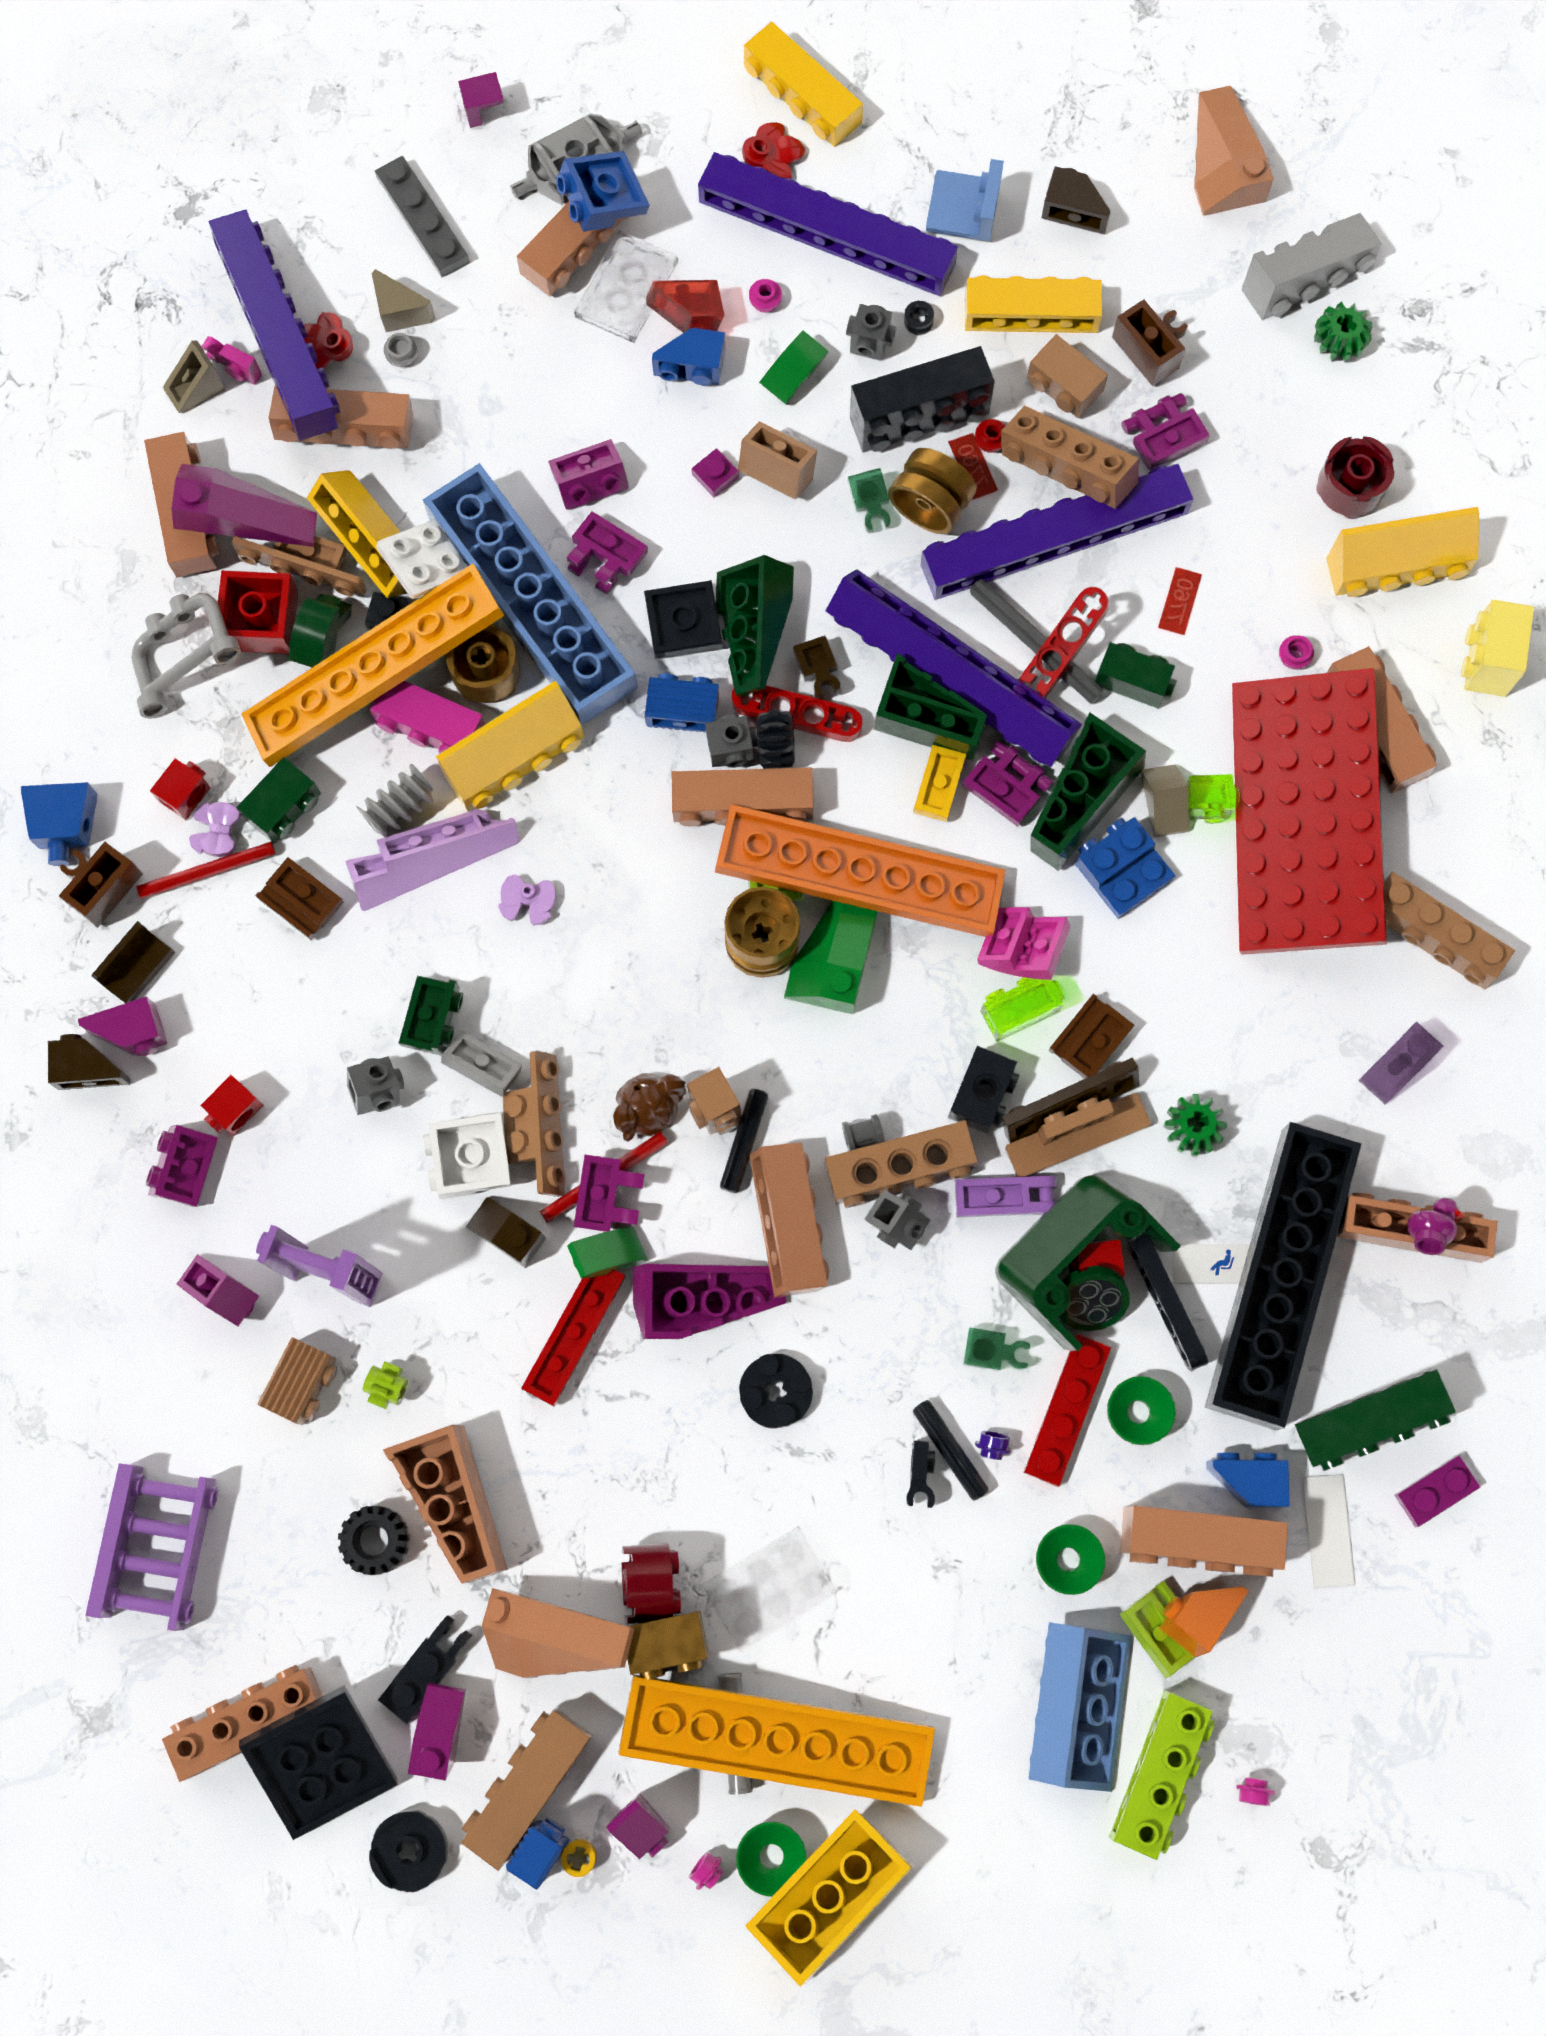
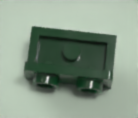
M417 975L398 1042L400 1046L442 1056L444 1046L448 1047L453 1039L454 1026H450L453 1013L460 1012L464 993L459 992L460 987L457 981L449 979V982H444Z

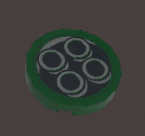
M1090 1266L1087 1271L1079 1273L1076 1270L1069 1273L1062 1280L1069 1290L1070 1303L1068 1308L1060 1315V1318L1073 1329L1087 1332L1105 1329L1120 1320L1129 1307L1130 1296L1128 1287L1121 1274L1111 1268Z

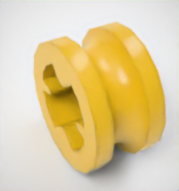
M575 1839L569 1842L561 1855V1865L564 1871L573 1877H583L589 1874L597 1860V1852L594 1846L584 1839ZM577 1847L584 1848L586 1851L583 1854H589L590 1859L589 1862L582 1864L581 1869L574 1868L572 1866L574 1861L569 1862L568 1858L569 1854L575 1853Z

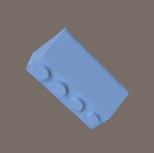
M1049 1622L1045 1640L1046 1648L1043 1671L1040 1678L1038 1709L1035 1717L1034 1740L1030 1756L1029 1780L1064 1788L1112 1792L1131 1635Z

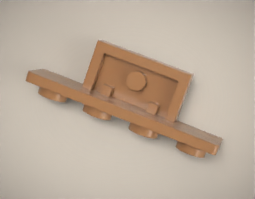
M236 536L233 537L231 542L239 559L250 565L261 563L270 566L276 573H292L301 576L309 584L315 586L325 584L334 587L337 592L345 596L352 597L353 594L364 597L367 591L362 578L340 571L348 552L343 544L318 536L314 537L313 547L275 542L273 548H269Z
M536 1050L529 1053L531 1087L508 1091L503 1095L508 1164L513 1165L535 1161L538 1194L559 1197L565 1194V1172L562 1156L563 1137L560 1122L561 1102L558 1088L559 1067L556 1055Z
M1133 1093L1113 1102H1110L1109 1098L1099 1102L1097 1097L1077 1105L1079 1111L1066 1116L1064 1111H1060L1044 1118L1045 1124L1040 1127L1037 1133L1007 1144L1005 1147L1016 1176L1027 1177L1149 1127L1151 1122L1139 1095Z

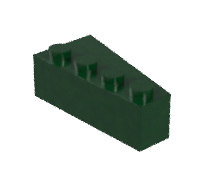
M1089 712L1079 738L1077 737L1072 747L1065 767L1062 768L1051 796H1049L1030 835V851L1059 871L1145 767L1146 750Z
M1434 1368L1422 1373L1423 1375L1404 1380L1385 1390L1366 1395L1349 1404L1341 1405L1296 1423V1430L1312 1467L1321 1465L1322 1470L1326 1471L1344 1464L1342 1456L1356 1451L1358 1457H1362L1380 1450L1377 1444L1380 1441L1392 1438L1395 1444L1416 1436L1413 1429L1424 1424H1428L1429 1429L1432 1430L1450 1423L1449 1415L1455 1413L1456 1410L1438 1370Z

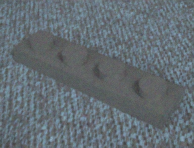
M403 155L374 170L377 180L441 278L470 262L465 249Z

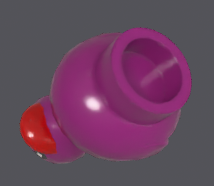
M1440 1198L1434 1203L1433 1211L1417 1210L1412 1213L1408 1220V1232L1415 1240L1414 1247L1416 1250L1426 1255H1439L1444 1252L1445 1245L1454 1240L1457 1235L1455 1221L1462 1220L1464 1216L1453 1199Z

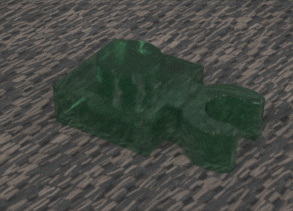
M881 468L848 476L847 481L856 512L863 510L867 512L864 520L866 531L868 533L873 532L871 520L876 517L883 520L885 529L889 528L890 516L886 510L881 508V505L889 503Z
M969 1327L963 1365L1000 1371L1001 1363L1005 1361L1013 1369L1024 1370L1027 1368L1028 1363L1018 1362L1014 1357V1352L1017 1349L1029 1350L1031 1344L1026 1341H1016L1011 1345L1004 1344L1006 1333Z

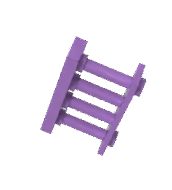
M272 1224L268 1233H262L256 1248V1253L259 1254L258 1262L292 1281H296L299 1271L331 1281L330 1287L356 1303L371 1307L383 1272L361 1256L344 1249L340 1257L336 1256L334 1259L308 1251V1246Z
M119 1463L85 1616L111 1618L112 1611L115 1612L117 1608L167 1616L169 1617L167 1630H184L185 1624L190 1623L194 1612V1601H190L209 1509H214L218 1498V1487H214L216 1479L199 1476L196 1488L145 1479V1475H142L143 1467ZM145 1494L193 1502L189 1525L137 1517V1513L134 1512L137 1497ZM138 1532L186 1540L181 1563L129 1555V1551L125 1550L128 1535ZM130 1570L177 1578L173 1602L121 1593V1590L117 1588L120 1573Z

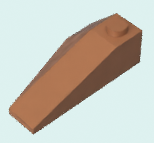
M494 1588L491 1590L482 1622V1629L495 1669L527 1679L538 1678V1676L564 1675L569 1672L625 1668L635 1628L522 1594Z

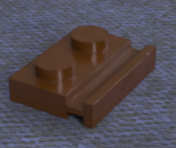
M289 857L265 883L266 886L261 892H257L255 895L260 902L310 941L313 940L316 932L325 926L344 903L341 897Z
M1094 993L1048 1050L1050 1053L1058 1056L1063 1063L1084 1079L1098 1073L1134 1027L1132 1022L1107 1003L1104 1004Z

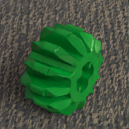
M1342 301L1336 305V308L1328 306L1315 324L1314 342L1321 343L1319 347L1320 353L1329 351L1331 353V361L1337 355H1340L1344 362L1349 360L1351 355L1358 358L1372 339L1370 332L1373 328V322L1366 320L1367 310L1358 313L1355 303L1346 308Z
M1198 1094L1192 1095L1190 1103L1184 1097H1180L1177 1100L1178 1108L1171 1106L1167 1110V1114L1172 1119L1166 1120L1163 1127L1168 1130H1174L1167 1137L1168 1142H1174L1179 1139L1181 1143L1177 1147L1178 1152L1182 1153L1187 1146H1190V1153L1193 1157L1198 1156L1200 1147L1209 1154L1214 1150L1212 1142L1220 1144L1223 1141L1224 1137L1218 1131L1225 1130L1227 1123L1216 1119L1224 1111L1222 1108H1217L1214 1111L1210 1109V1106L1213 1104L1212 1098H1208L1202 1105L1200 1104ZM1192 1118L1198 1120L1197 1125L1201 1123L1203 1126L1198 1132L1192 1131L1194 1126L1190 1128L1188 1126Z

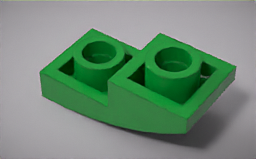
M802 330L777 358L759 383L787 405L806 378L809 379L829 351Z
M634 1227L599 1233L573 1241L567 1245L573 1259V1264L581 1279L604 1276L614 1269L638 1266L647 1260Z

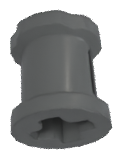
M877 1114L871 1115L870 1119L852 1124H849L847 1121L841 1123L848 1151L885 1142Z

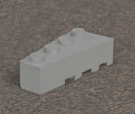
M1357 213L1327 225L1318 236L1314 231L1303 234L1295 245L1290 246L1287 241L1275 246V252L1266 255L1263 250L1254 253L1241 290L1262 321L1272 315L1278 317L1287 312L1293 304L1301 300L1303 302L1311 300L1321 289L1329 285L1335 287L1341 284L1353 272L1357 270L1363 272L1369 269L1377 260L1376 257L1382 242L1362 213Z

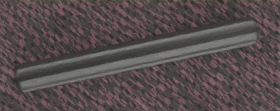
M978 580L970 589L971 595L1037 654L1047 640V637L984 580ZM1049 652L1044 656L1043 661L1053 670H1057L1061 665V656L1057 652ZM1074 662L1070 664L1061 677L1090 704L1095 703L1103 694L1102 687Z

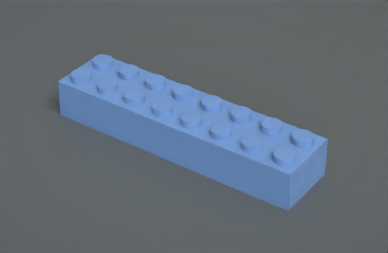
M480 463L422 499L429 519L437 521L467 566L471 564L476 566L505 615L502 619L548 682L556 681L581 726L638 689L634 670Z

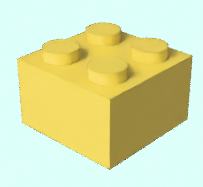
M1492 599L1484 611L1478 612L1474 625H1469L1465 637V645H1470L1469 656L1464 658L1461 668V677H1466L1464 690L1502 697L1507 696L1526 672L1534 606Z

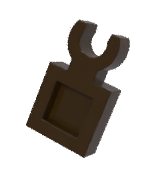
M826 635L793 646V653L804 681L815 679V697L823 700L821 687L824 685L832 686L836 695L840 694V682L836 676L830 674L837 671V663Z

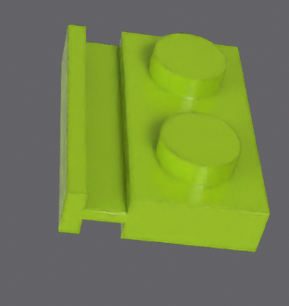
M1162 1581L1119 1615L1164 1678H1168L1192 1660L1194 1656L1160 1629L1166 1618L1163 1615V1611L1175 1597L1166 1582Z

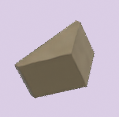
M374 269L371 274L385 332L433 322L435 315L429 299Z
M197 340L190 342L163 385L164 391L178 413H185L225 390L214 365Z
M1174 764L1143 769L1140 774L1154 838L1189 832L1188 785L1177 766Z

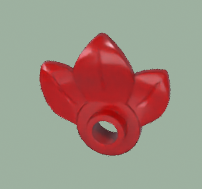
M778 122L763 124L758 128L756 135L747 138L742 146L743 160L747 165L762 167L769 173L784 179L792 178L789 164L799 160L806 153L803 144L798 139L785 135L784 125Z
M322 312L318 317L317 324H304L307 338H304L306 344L311 342L318 359V363H314L317 369L321 367L324 369L332 360L344 361L352 354V336L347 330L343 329L342 320L336 314Z

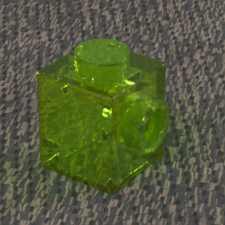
M1232 774L1192 775L1187 781L1189 820L1204 819L1205 823L1216 824L1229 819L1240 802L1239 787L1233 786Z

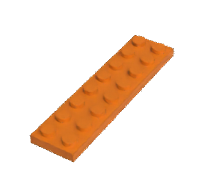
M730 804L714 872L986 937V935L994 934L1006 870Z

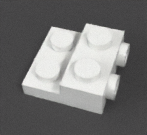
M501 1113L428 1123L430 1134L423 1135L426 1156L433 1157L434 1165L433 1170H428L429 1186L431 1192L437 1191L440 1199L476 1194V1191L511 1186Z

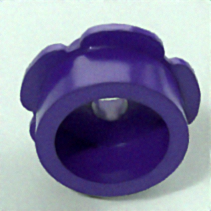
M981 1431L979 1441H975V1446L981 1449L980 1455L983 1457L1002 1460L1003 1454L1011 1453L1009 1448L1010 1437L992 1431Z

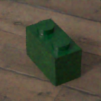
M283 757L243 799L236 809L249 824L275 844L280 838L284 839L292 832L295 827V821L303 813L310 812L316 806L321 792L313 780Z

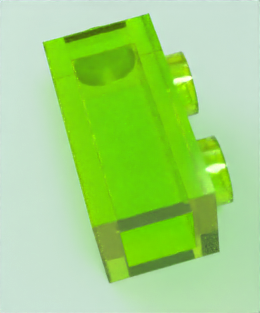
M1023 977L1016 982L1017 987L1005 992L1004 988H1001L984 998L986 1002L982 1004L980 1012L996 1043L1060 1012L1064 1004L1062 1000L1065 999V996L1057 980L1051 981Z

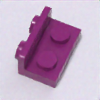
M612 439L548 461L566 510L629 488L623 462Z
M180 1125L170 1126L168 1131L163 1130L157 1144V1151L161 1152L157 1166H151L146 1179V1186L150 1187L148 1196L160 1197L187 1206L197 1207L218 1137Z

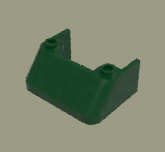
M1096 1175L1085 1176L1077 1180L1000 1257L995 1267V1274L1000 1284L1064 1350L1079 1351L1083 1346L1057 1320L1070 1303L1069 1290L1057 1276L1107 1225L1116 1234L1125 1238L1136 1237L1141 1233H1146L1152 1244L1160 1252H1174L1181 1247L1140 1203Z

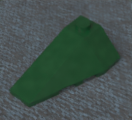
M766 555L717 572L716 609L717 613L723 616L725 629L722 630V636L724 641L729 642L731 654L728 663L735 695L740 697L765 689L793 600L794 567Z

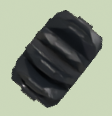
M769 710V712L760 713L756 721L760 765L763 769L792 767L795 762V739L791 714L788 711Z

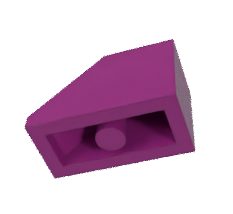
M147 996L77 1019L79 1026L89 1034L132 1055H151L158 1051L159 1046L168 1044L157 1006Z
M199 1254L195 1256L176 1283V1285L205 1307L239 1327L243 1319L251 1314L255 1302L259 1298V1295Z
M428 1683L413 1737L408 1774L446 1781L455 1763L466 1689Z
M641 1793L633 1798L606 1826L607 1830L639 1860L646 1853L653 1858L669 1842L665 1835L669 1832L670 1827Z

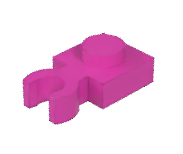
M207 336L201 345L207 351L206 355L215 363L225 365V371L235 380L243 381L244 379L256 385L262 376L256 359L227 343L224 346L221 342L210 336Z

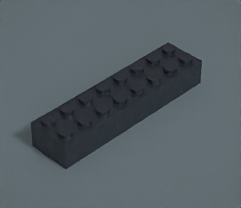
M1289 1122L1281 1130L1204 1408L1273 1430H1280L1286 1427L1362 1143L1294 1122Z

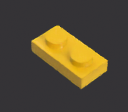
M932 745L913 813L947 822L966 758L965 753Z

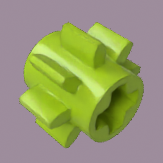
M384 1361L382 1368L373 1365L365 1378L362 1388L363 1392L370 1394L367 1402L383 1409H387L389 1402L398 1405L408 1385V1379L401 1376L403 1368Z

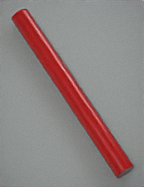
M272 841L138 885L136 889L140 899L276 855V851Z
M658 1132L619 1158L621 1160L619 1171L629 1170L668 1144L662 1132ZM580 1185L539 1211L546 1223L577 1204Z

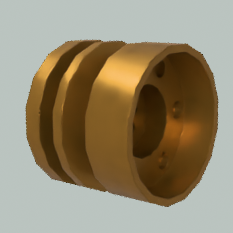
M762 886L747 889L734 898L727 908L724 921L725 946L731 962L743 973L760 978L775 976L787 969L797 956L800 937L798 909L790 897L777 889ZM762 934L764 939L768 938V941L762 942V940L760 938H756V936Z

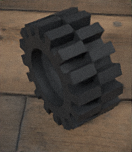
M365 1506L358 1511H353L349 1515L350 1518L347 1521L344 1520L341 1525L343 1527L342 1532L338 1533L337 1540H340L338 1550L344 1556L342 1560L345 1564H349L352 1570L364 1575H381L382 1573L394 1570L393 1568L396 1565H400L403 1561L402 1557L404 1554H407L409 1549L407 1548V1542L410 1541V1534H407L406 1529L408 1527L406 1522L401 1520V1516L397 1512L381 1506ZM372 1525L382 1527L388 1536L385 1550L375 1556L366 1554L360 1545L362 1532Z

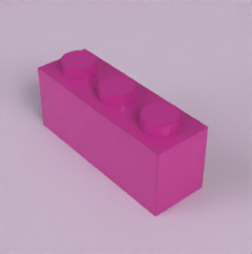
M407 681L401 682L375 699L370 708L376 725L380 729L391 734L398 731L407 735V739L417 746L425 748L426 745H430L439 749V754L486 725L482 714Z

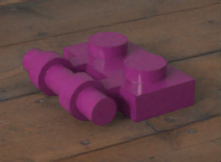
M1182 393L1173 397L1167 395L1159 399L1157 405L1146 410L1141 408L1133 412L1130 418L1121 422L1122 429L1126 434L1135 430L1141 431V434L1134 437L1133 445L1148 470L1172 460L1209 440L1210 434L1194 408L1181 414L1179 408L1187 404L1186 398ZM1161 417L1168 419L1157 426H1154L1152 423Z
M997 740L990 752L1000 759L994 763L984 755L964 779L962 786L1018 827L1039 802L1040 796L1033 792L1031 788L1036 785L1044 792H1047L1054 781L1044 774L1045 770L1039 765L1035 764L1033 766L1019 756V750L1012 745L1007 747ZM1011 766L1023 775L1024 779L1020 782L1006 771L1007 768Z

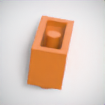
M1242 1586L1197 1591L1180 1598L1175 1596L1163 1611V1615L1166 1618L1160 1629L1194 1657L1211 1652L1249 1591Z

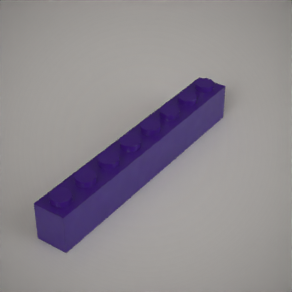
M713 152L698 182L699 203L939 297H941L956 265L958 246L945 238H936L921 232L914 226L899 224L883 214H874L863 210L855 203L840 201L830 197L824 191H814L800 185L793 179H784L769 173L762 167H753L742 163L731 155Z
M246 209L209 220L208 223L214 245L298 440L302 441L338 429L335 414L340 413L337 399L334 393L328 394L326 388H329V383L323 368L317 369L314 364L318 363L316 352L311 342L306 344L304 338H307L306 330L301 318L295 319L293 316L296 313V309L290 293L283 294L282 290L285 289V284L279 269H272V265H275L269 245L262 246L261 244L264 241V237L258 221L252 222Z
M1179 464L1170 467L1161 465L1152 469L1148 474L1140 476L1139 483L1116 509L1104 503H1099L1087 495L1073 500L1072 498H1064L1057 501L1052 507L1043 510L1038 508L1031 509L1020 518L1011 521L1007 519L999 520L989 528L979 532L970 530L962 533L955 540L946 543L944 541L934 542L922 551L920 565L934 600H938L970 589L980 579L988 583L1187 515L1194 498Z
M858 569L842 578L825 612L834 617V621L837 624L850 628L859 634L866 644L877 647L888 654L892 662H894L896 654L899 653L906 658V662L922 673L924 671L928 673L936 683L949 692L952 690L987 715L985 725H990L1002 733V737L1009 743L1019 745L1028 751L1030 756L1038 763L1047 764L1049 767H1052L1063 757L1083 725Z

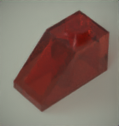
M717 280L653 281L645 299L648 307L682 333L690 328L717 331L725 316Z

